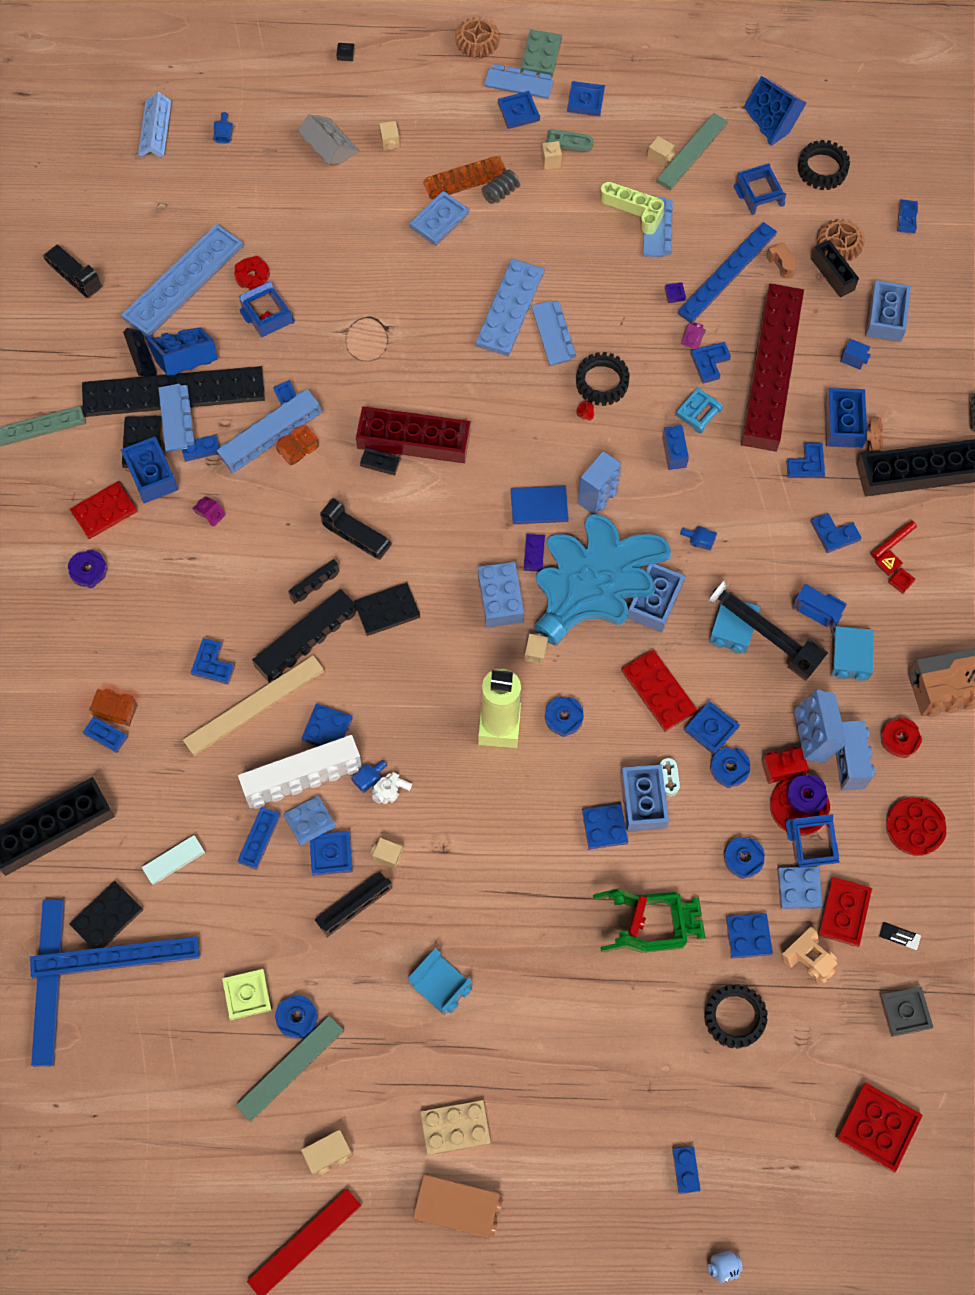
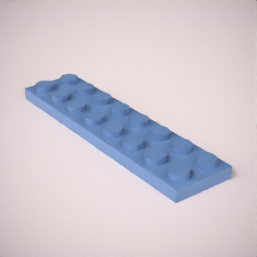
M216 224L121 314L122 319L135 329L140 330L143 335H152L243 247V242Z

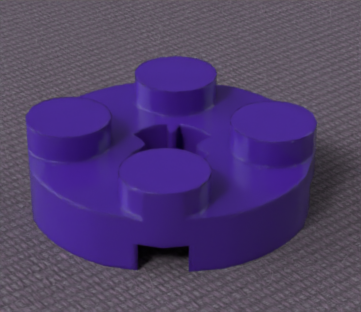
M94 550L78 552L72 556L68 563L69 575L75 584L93 588L104 579L107 565L103 556ZM91 565V570L85 572L83 567Z
M814 775L796 777L790 783L787 790V801L791 807L807 816L819 812L828 800L825 783ZM804 790L806 792L807 790L811 791V797L813 798H805L802 792Z

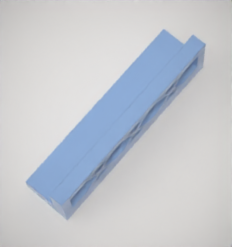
M157 92L145 101L138 155L141 157L152 152L160 158L165 152L171 100L160 92Z

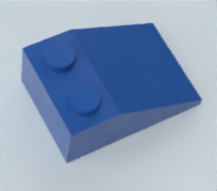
M156 436L121 449L143 503L178 490L175 478Z

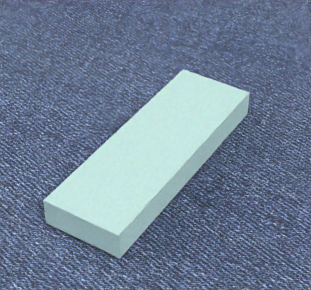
M193 835L146 864L142 869L151 884L155 885L205 854V852Z

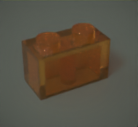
M105 688L104 690L97 689L89 710L94 717L130 726L138 705L133 696L129 694L119 695L113 690Z

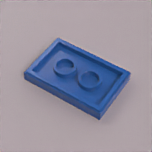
M566 486L511 489L513 524L568 522Z

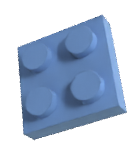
M319 796L283 814L300 846L336 827Z
M819 867L778 868L781 909H819L823 907Z

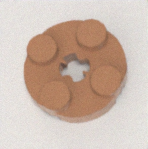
M876 416L868 417V426L871 429L867 430V440L871 441L869 444L870 453L883 451L882 419Z

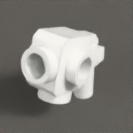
M395 772L389 773L374 785L372 798L378 804L381 802L383 804L393 803L399 796V793H397L398 788L401 787L410 791L412 783L398 778L399 775Z

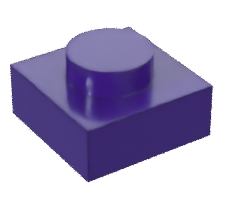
M683 282L665 285L668 303L686 300Z

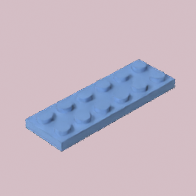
M511 259L477 338V347L510 356L543 277L544 268Z

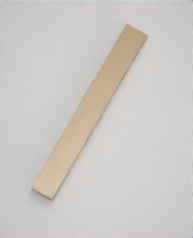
M314 655L183 739V742L194 757L324 673V669Z

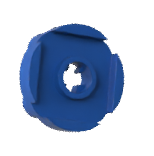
M558 697L548 704L545 721L552 732L566 737L574 734L581 728L584 715L583 708L578 701L570 697ZM564 712L565 714L567 712L569 714L568 719H560V713Z
M730 747L720 749L714 755L710 765L714 779L726 788L741 785L746 781L750 773V760L748 756L737 748L736 750L729 749ZM727 763L730 765L734 764L736 766L734 767L735 771H728L725 765Z
M739 837L731 841L727 846L724 854L725 865L732 874L741 879L753 877L761 871L764 865L765 852L756 840ZM741 853L744 855L748 854L750 856L748 860L750 861H741V856L739 855Z
M299 995L283 1000L275 1013L279 1030L285 1036L293 1039L307 1037L314 1030L318 1020L317 1010L308 998ZM300 1012L301 1021L293 1022L292 1013Z

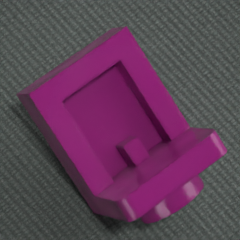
M693 322V325L688 324L681 344L693 349H699L706 332L703 329L704 325Z
M206 496L200 499L192 508L196 514L206 518L211 526H215L226 515L217 501Z

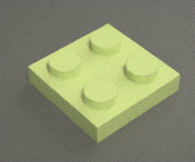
M263 969L222 979L230 1020L272 1011Z

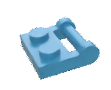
M697 388L678 409L676 416L701 434L715 414L723 409V405ZM707 405L711 406L712 408L700 422L696 420Z

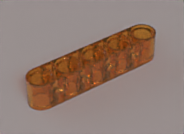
M494 156L429 176L424 180L423 184L429 197L435 199L442 191L450 195L489 183L494 178H497L499 174H502L506 168L501 157Z

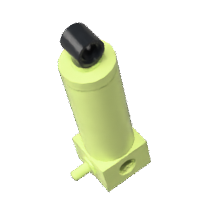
M492 670L483 680L478 745L517 748L521 684L517 675L510 670Z

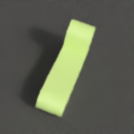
M606 182L601 186V201L605 205L642 217L641 229L643 233H655L664 216V202L661 199L612 182Z

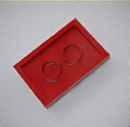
M118 481L70 508V512L88 539L95 537L138 512Z
M832 877L818 936L859 947L872 888Z

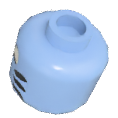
M729 1250L713 1254L710 1264H708L710 1276L714 1277L719 1283L738 1279L743 1269L740 1257Z

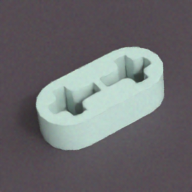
M666 758L661 761L660 765L662 764L665 794L672 797L678 793L680 788L678 768L673 759ZM666 764H669V767H673L670 775L667 774V769H663ZM668 780H671V785L675 786L673 791L666 788Z

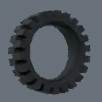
M820 140V143L814 141L813 144H808L803 149L799 158L798 172L800 178L803 177L802 181L804 183L808 181V186L813 184L814 189H817L819 186L820 190H824L825 187L827 190H831V187L834 189L838 185L840 186L846 179L849 171L850 157L847 155V151H843L841 145L837 147L838 143L836 142L832 145L829 140L827 143L824 140ZM816 155H826L837 161L840 170L833 175H821L814 172L808 166V160Z
M599 352L595 353V356L593 354L589 355L588 358L583 359V363L581 362L577 369L576 387L579 394H582V398L585 400L588 398L590 403L595 401V405L598 406L599 402L602 403V406H606L607 402L609 405H612L614 401L617 403L620 401V398L624 397L628 389L630 377L628 367L625 366L623 360L620 362V357L614 358L612 353L607 356V352H603L602 355ZM605 366L618 373L620 383L618 387L611 391L600 392L587 385L585 381L586 373L592 368Z
M730 984L720 988L711 996L705 1008L704 1018L710 1035L712 1034L715 1041H719L721 1045H726L728 1048L739 1049L750 1046L761 1037L768 1021V1012L765 1008V1002H762V997L757 995L755 990H750L745 985ZM738 996L746 999L752 1005L756 1014V1022L750 1033L734 1037L726 1034L719 1027L716 1021V1010L722 1000Z

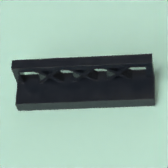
M379 871L315 919V922L328 938L392 889V882L388 878L386 879Z

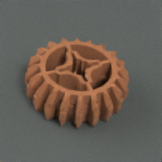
M473 17L472 20L467 18L466 22L462 21L461 25H458L455 33V42L458 50H461L462 54L467 53L468 57L471 55L474 59L476 56L482 58L485 55L488 57V54H493V51L498 47L499 32L496 25H493L492 21L488 22L487 18L484 20L481 17L479 19Z
M843 218L842 221L836 219L834 222L830 220L828 224L825 223L819 231L817 242L820 245L830 240L847 262V260L852 261L859 256V253L863 250L865 239L864 233H861V228H857V223L851 224V220L845 222Z

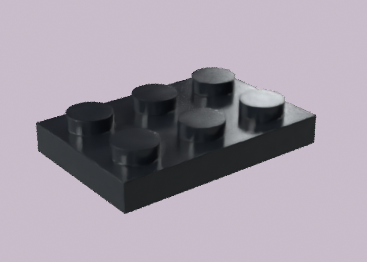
M161 416L125 417L123 448L155 436L161 447ZM122 454V467L128 468Z
M408 583L354 601L366 636L420 618V613Z
M114 881L69 925L93 949L104 948L143 909Z

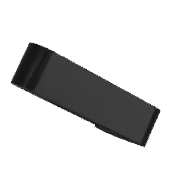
M56 244L43 255L45 261L84 297L89 298L102 288L96 271L90 265L83 267L59 245Z
M331 498L320 512L321 522L324 527L376 559L381 560L392 545L385 536L345 513L343 504L334 498Z

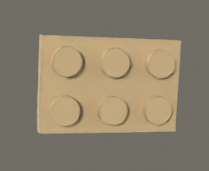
M483 1100L421 1111L428 1156L491 1144Z

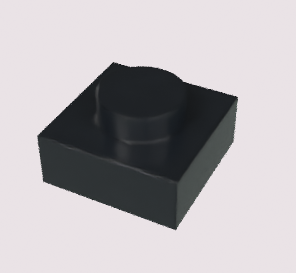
M338 43L337 60L353 61L355 45L353 43Z

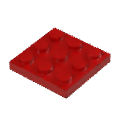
M865 1082L836 1140L895 1173L923 1115Z

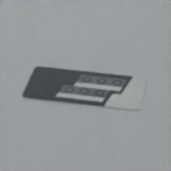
M883 922L879 935L881 938L917 950L921 938L919 934Z

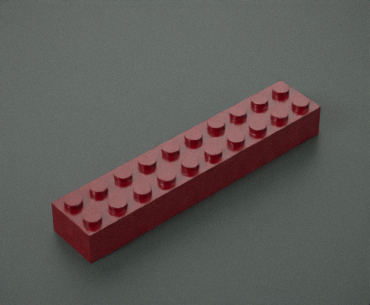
M769 283L741 446L774 452L778 450L804 289Z

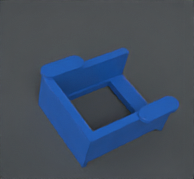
M770 163L738 172L734 189L738 197L745 200L752 215L756 213L758 205L774 200L778 202L779 206H785L787 193L783 192L770 167ZM766 178L773 192L755 197L748 182Z
M271 281L239 296L241 303L240 314L247 323L253 324L261 338L295 322L291 311H289L277 294ZM269 293L280 312L260 321L249 302Z
M805 584L795 600L793 610L797 608V611L825 627L829 626L832 633L841 619L842 612L847 604L831 594L825 595Z
M833 814L789 819L786 821L788 840L793 841L796 867L840 863ZM827 824L831 857L804 860L799 827Z

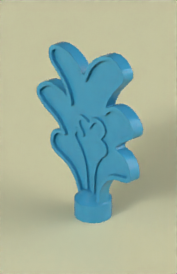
M597 514L590 515L585 520V528L588 534L587 550L572 536L558 534L549 537L547 545L559 569L545 568L536 575L538 587L548 598V608L546 613L534 625L535 630L539 634L548 637V643L557 646L569 630L580 622L590 619H601L616 625L625 623L629 616V610L624 599L649 598L655 592L651 576L645 570L640 569V567L669 560L671 558V549L668 542L663 537L652 534L636 535L620 541L615 525L609 519Z

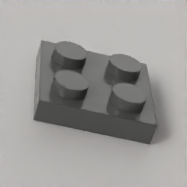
M922 987L882 994L880 996L891 1037L934 1028Z

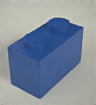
M683 426L664 427L662 440L668 470L686 468L689 455Z

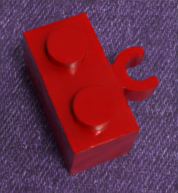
M790 747L780 753L772 751L767 753L762 760L768 784L801 775L806 776L809 771L802 748Z

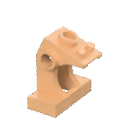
M810 927L782 953L784 963L791 969L797 962H802L809 968L807 970L809 975L816 979L818 984L821 981L825 984L836 972L834 968L838 964L836 962L837 959L832 952H826L817 945L819 942L817 931ZM810 951L819 955L814 962L806 956Z

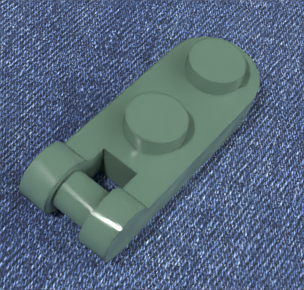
M554 129L548 130L546 143L559 141L561 149L588 152L593 147V139L587 134Z

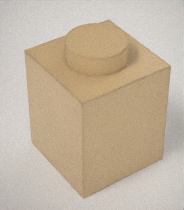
M396 121L379 123L383 150L400 148Z
M657 136L649 146L647 158L665 167L675 157V145Z
M559 141L542 143L541 157L544 170L561 168L562 153Z
M539 633L529 634L524 662L543 665L548 637Z
M380 838L378 843H374L371 850L373 861L396 870L403 854V846Z

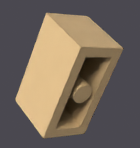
M341 1130L301 1150L314 1176L318 1174L319 1177L330 1172V1167L336 1164L338 1167L350 1161L349 1157L353 1156Z

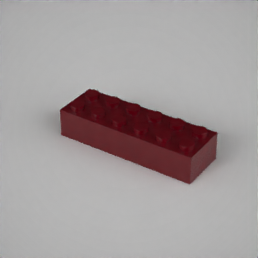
M362 406L356 434L357 449L365 450L366 447L385 453L465 464L471 432V421Z

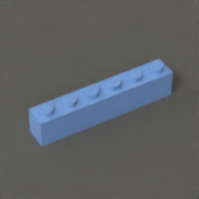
M308 389L299 392L292 400L283 403L280 408L268 413L264 419L252 424L246 431L237 434L230 442L221 445L217 452L233 474L322 413L321 407Z

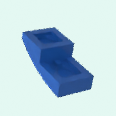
M900 199L898 214L899 232H916L918 201Z

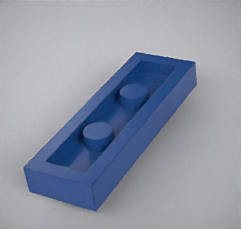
M263 807L260 808L239 856V864L255 870L258 869L280 818V813Z

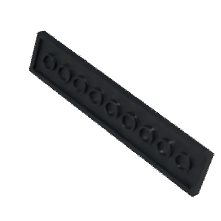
M262 366L179 373L168 376L156 375L82 382L84 417L161 410L159 387L175 384L188 386L190 407L265 401Z

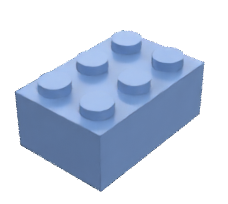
M875 281L871 291L866 331L867 337L902 341L907 326L911 286Z
M603 451L581 476L578 504L592 514H597L599 510L602 512L607 506V501L610 497L613 499L618 492L617 487L620 483L621 463Z
M515 562L478 567V582L486 628L524 623V610Z
M650 564L646 572L653 580L655 592L649 598H634L629 608L627 619L662 633L682 589L685 576L657 564Z
M816 689L794 709L805 760L825 763L847 744L835 693Z
M865 721L842 722L847 744L836 753L841 791L862 790L867 787L875 776L874 765H871L870 761L872 748L868 746L867 741L869 739V729L865 727Z
M662 764L623 767L620 778L627 832L667 829L669 817Z

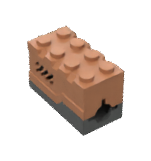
M975 648L916 660L908 673V677L921 716L928 715V717H934L940 714L939 711L953 713L958 711L959 707H963L966 710L975 708Z

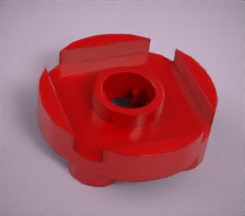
M253 256L236 263L234 275L237 284L241 288L245 287L253 290L267 283L270 272L265 261L261 260L259 256ZM249 272H255L254 276H252L251 274L248 275Z
M899 718L886 724L881 734V745L894 756L908 758L920 747L922 735L920 736L919 728L913 721ZM904 734V738L907 740L901 742L898 740L897 735Z

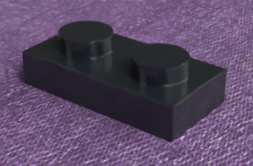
M365 447L360 466L395 476L401 458L400 456Z

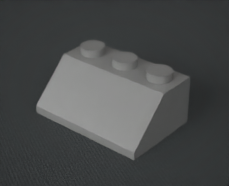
M308 114L298 130L303 136L302 138L313 146L312 149L323 157L322 160L329 165H339L359 152V149L330 118Z

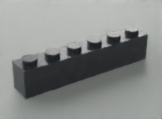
M339 589L253 658L254 667L268 682L276 680L285 669L293 667L301 656L309 654L312 647L317 643L321 644L328 634L337 631L344 621L352 619L357 612L356 604Z

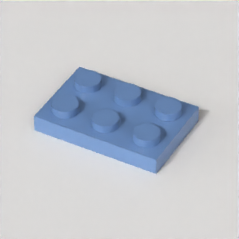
M442 191L409 225L411 229L436 246L469 214V209Z

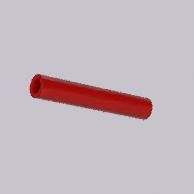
M912 520L876 548L871 553V556L878 560L916 529L917 524Z

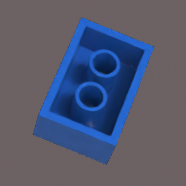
M828 389L825 397L827 446L863 448L867 439L865 389Z

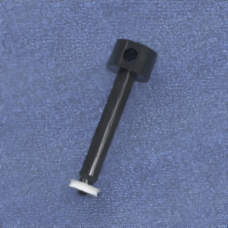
M725 580L719 587H716L709 601L713 605L717 600L721 601V605L791 656L793 660L787 668L804 681L811 676L828 654L825 649L810 638L801 646L732 594V592L725 591L729 585L725 583Z

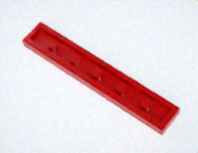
M346 1189L255 1273L247 1283L257 1295H267L361 1207L360 1203Z

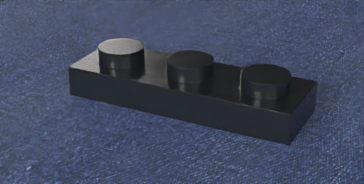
M126 328L123 334L138 375L144 377L155 376L157 373L142 332Z
M334 559L290 589L288 593L291 601L294 604L298 601H303L309 593L319 590L323 583L334 579L340 572L338 563Z

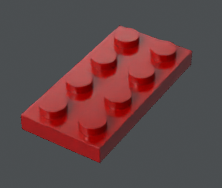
M654 649L622 668V673L665 732L697 713L698 710Z

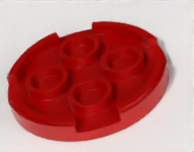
M796 777L781 782L774 790L770 799V812L773 820L786 832V821L789 819L829 815L830 812L829 798L819 812L810 816L799 813L791 807L787 801V790L790 783ZM804 790L802 792L805 798H813L811 797V791L807 790L806 792ZM823 825L799 827L800 836L813 834L820 830Z
M907 797L898 801L889 811L886 819V830L891 842L899 850L913 856H924L936 851L944 842L947 834L946 818L941 809L930 800Z

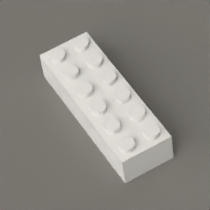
M349 735L242 773L238 777L249 808L254 807V809L263 807L267 802L280 801L284 796L300 794L306 788H316L323 782L336 781L345 774L353 775L362 768L353 736Z

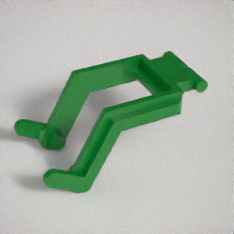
M619 888L593 894L594 900L609 897V899L614 900V905L625 904L630 907L636 906L641 896L648 898L646 905L666 903L671 908L675 934L669 940L646 942L629 936V931L619 932V938L615 939V944L600 947L601 952L623 948L639 953L683 949L688 942L687 936L697 935L698 940L706 938L703 920L695 921V917L702 916L699 898L691 899L692 903L681 902L680 894L675 891L635 895Z

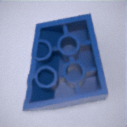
M761 76L744 107L758 124L760 131L765 134L769 144L774 145L791 132L807 102L774 81Z
M201 327L181 330L176 335L162 333V337L152 338V335L145 336L155 362L167 376L176 375L184 370H192L196 366L212 363V361L218 360L214 340Z

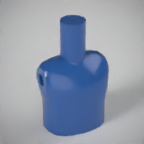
M226 112L221 113L220 121L214 122L213 140L217 143L227 144L231 141L233 124L227 122L228 114Z
M701 526L696 527L694 531L685 528L681 531V535L691 538L690 544L693 547L704 548L710 551L717 536L716 532Z
M383 760L374 767L365 764L351 777V780L365 793L381 779L379 772L387 764Z

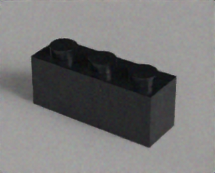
M828 240L816 246L812 255V261L840 298L855 291L859 277L833 243Z

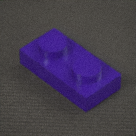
M526 534L524 571L540 572L543 569L545 535Z

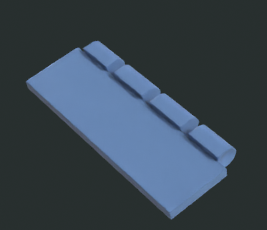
M493 64L492 69L489 68L485 87L514 93L530 91L531 96L545 99L550 98L553 86L552 75L540 73L539 78H537V72L524 70L522 75L520 74L521 69L508 67L506 72L504 71L505 66Z
M659 198L664 202V216L655 233H644L643 257H664V255L671 254L672 200Z
M551 300L532 305L549 365L553 366L571 361V358L576 357V352L573 344H571L572 340L560 302L552 303Z
M175 384L159 387L166 452L187 449L188 446L195 444L190 415V401L188 400V386Z

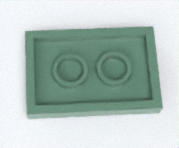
M530 29L521 72L529 70L537 72V75L544 73L553 77L562 35Z

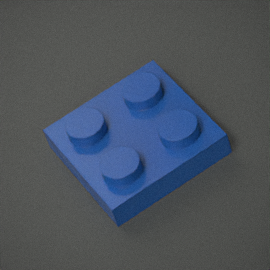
M572 81L567 112L600 116L605 85Z
M530 91L498 99V106L508 129L540 121V115Z
M709 701L687 725L684 731L715 755L738 730L740 725Z
M316 703L302 735V741L321 746L344 738L353 717Z
M621 804L582 809L588 850L628 844Z
M349 831L323 833L310 840L312 876L353 872Z
M767 913L726 917L731 959L770 956L773 954Z

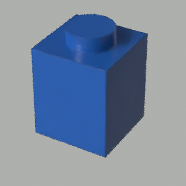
M850 339L841 362L861 370L863 363L867 364L871 354L868 353L870 346Z

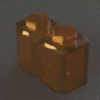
M306 425L298 426L290 435L283 436L278 440L276 444L277 452L291 466L299 462L304 456L315 451L319 447V439Z

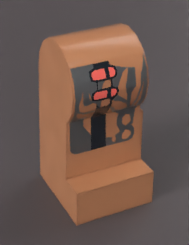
M783 242L769 248L767 254L768 261L776 263L782 277L792 278L797 268V262L785 243Z

